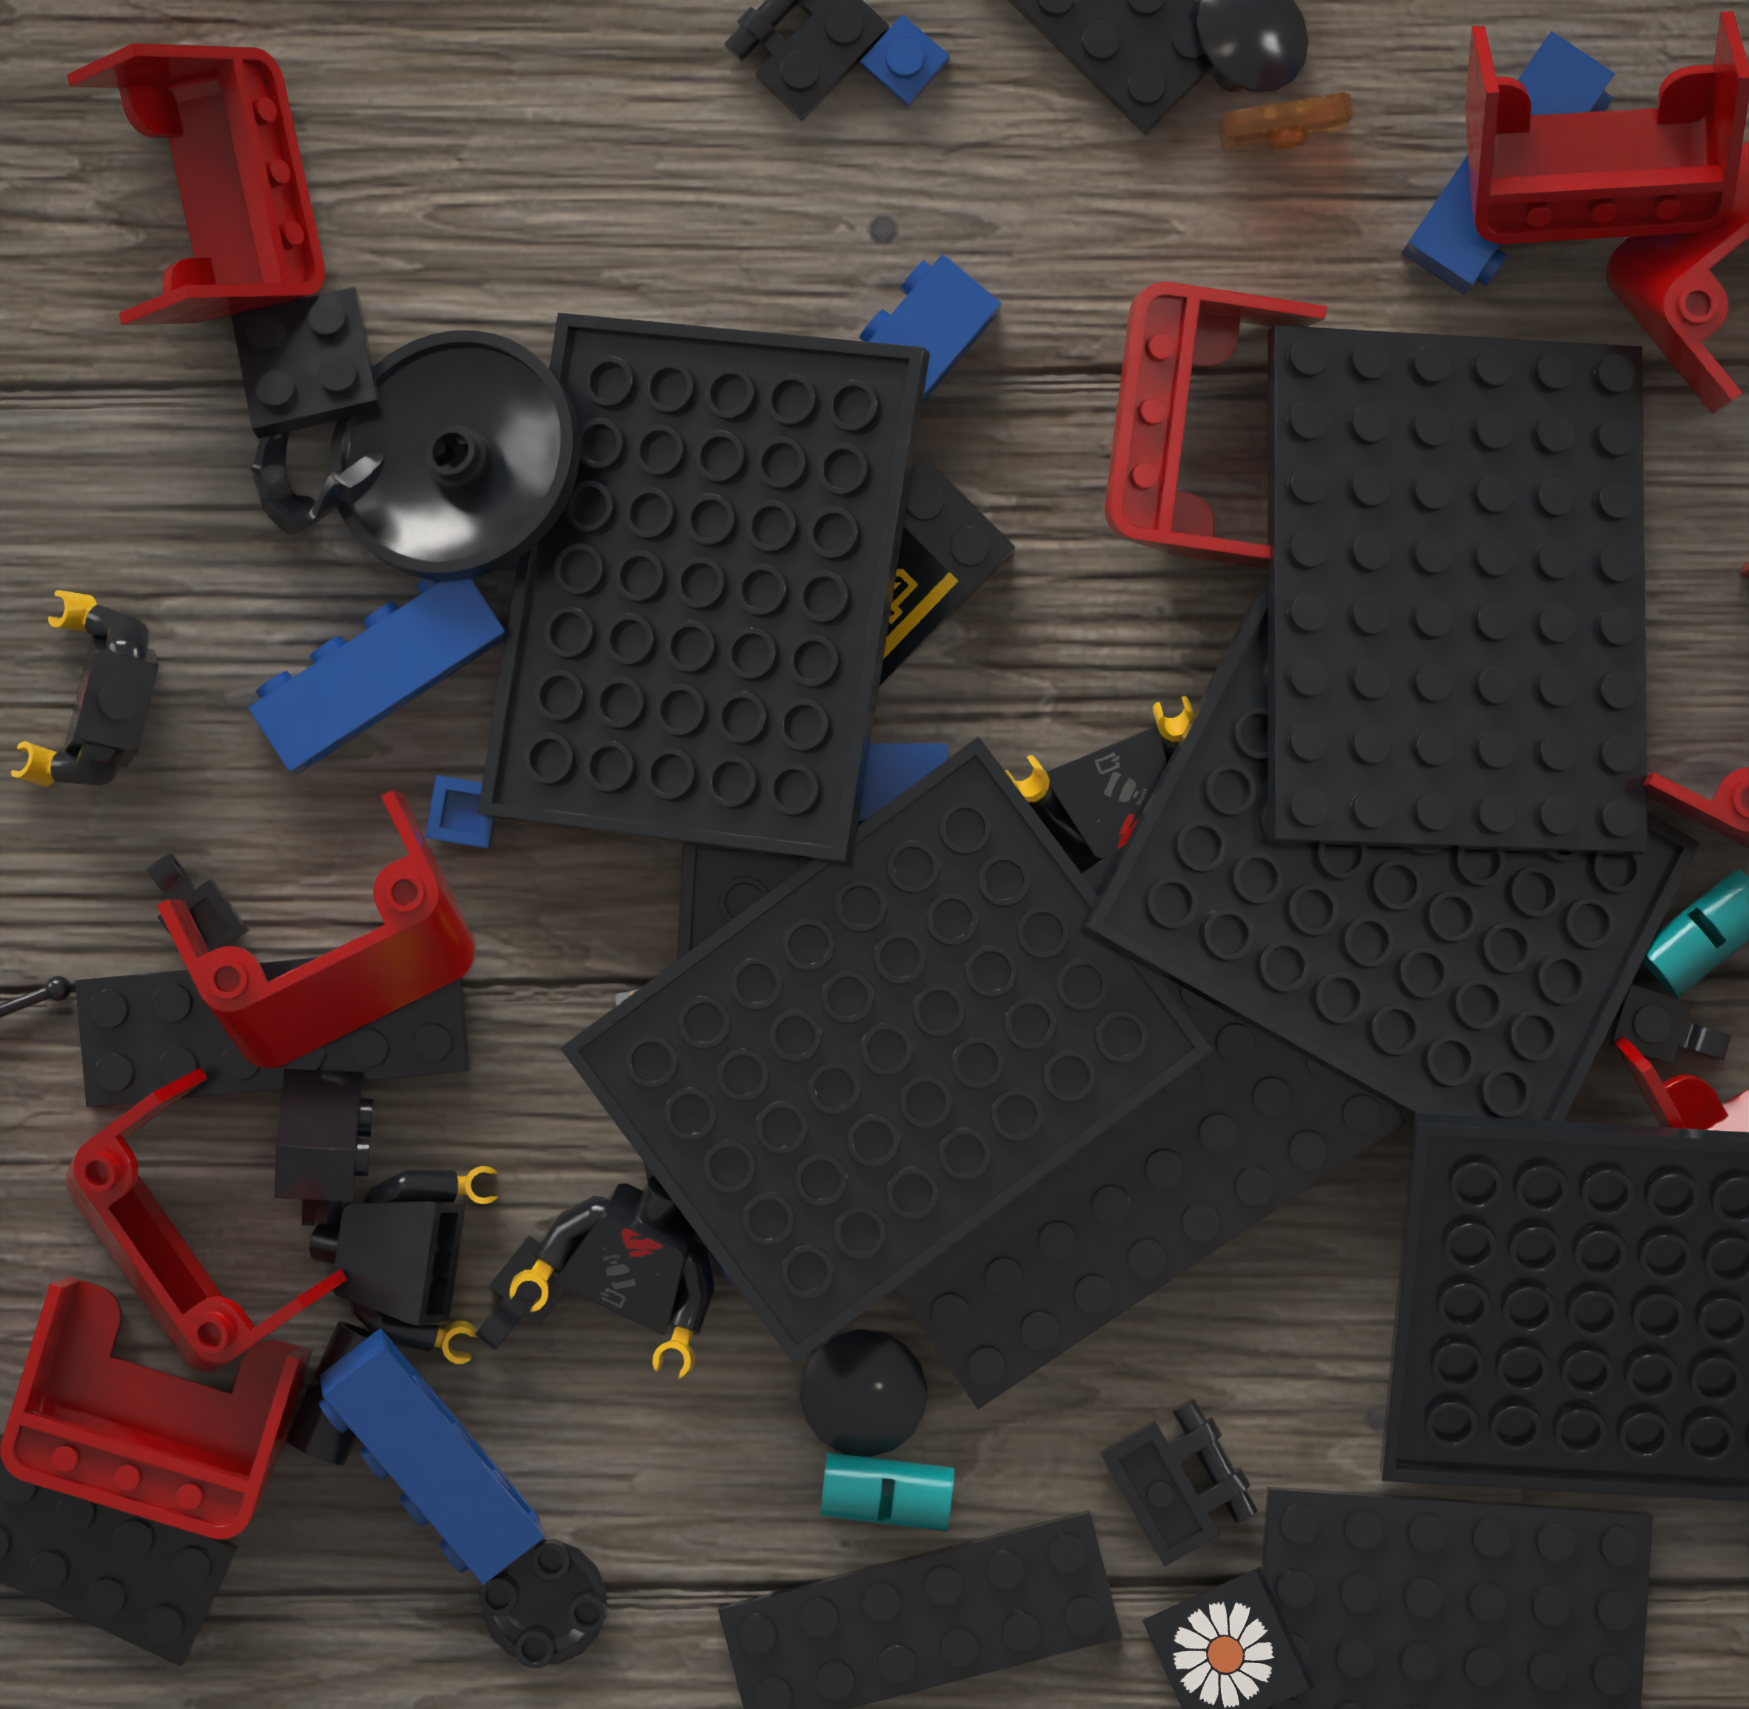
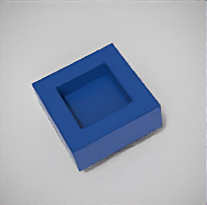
M902 14L860 61V66L909 108L950 61V55Z
M436 775L425 838L491 849L496 818L478 814L482 782Z

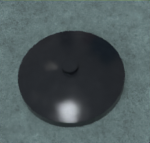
M454 330L435 333L416 339L387 355L373 367L381 410L337 420L332 436L329 457L330 474L333 471H340L342 473L361 458L375 451L380 452L385 457V464L379 478L368 492L353 504L342 499L337 506L345 524L352 534L385 564L400 572L427 580L454 581L475 578L494 572L520 558L533 548L558 520L573 491L578 473L581 445L579 425L574 407L563 385L534 353L509 338L489 332Z

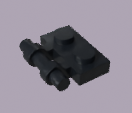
M765 0L757 10L750 7L737 20L740 27L724 45L741 62L757 45L760 46L770 58L756 72V78L797 118L803 121L889 30V25L863 0ZM798 4L810 17L786 41L776 32L774 27Z
M1195 1399L1186 1401L1172 1411L1183 1433L1170 1442H1167L1156 1421H1153L1100 1452L1165 1567L1220 1536L1219 1531L1208 1514L1211 1510L1225 1503L1235 1523L1251 1517L1258 1511L1246 1490L1251 1484L1241 1468H1233L1217 1440L1222 1436L1213 1418L1205 1419ZM1194 1453L1197 1454L1212 1481L1209 1486L1197 1493L1179 1463Z

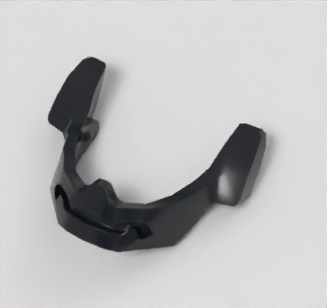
M290 432L260 438L251 471L263 510L279 528L292 535L315 525L333 511L342 499L351 504L357 502L379 478L385 464L384 455L375 451L364 456L342 473L340 471H333L328 476L315 504L314 500L309 496L294 494L287 481L285 459Z

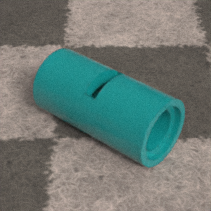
M1736 868L1655 934L1642 962L1656 980L1675 998L1683 995L1749 941V877Z
M827 1452L820 1517L947 1532L955 1468Z

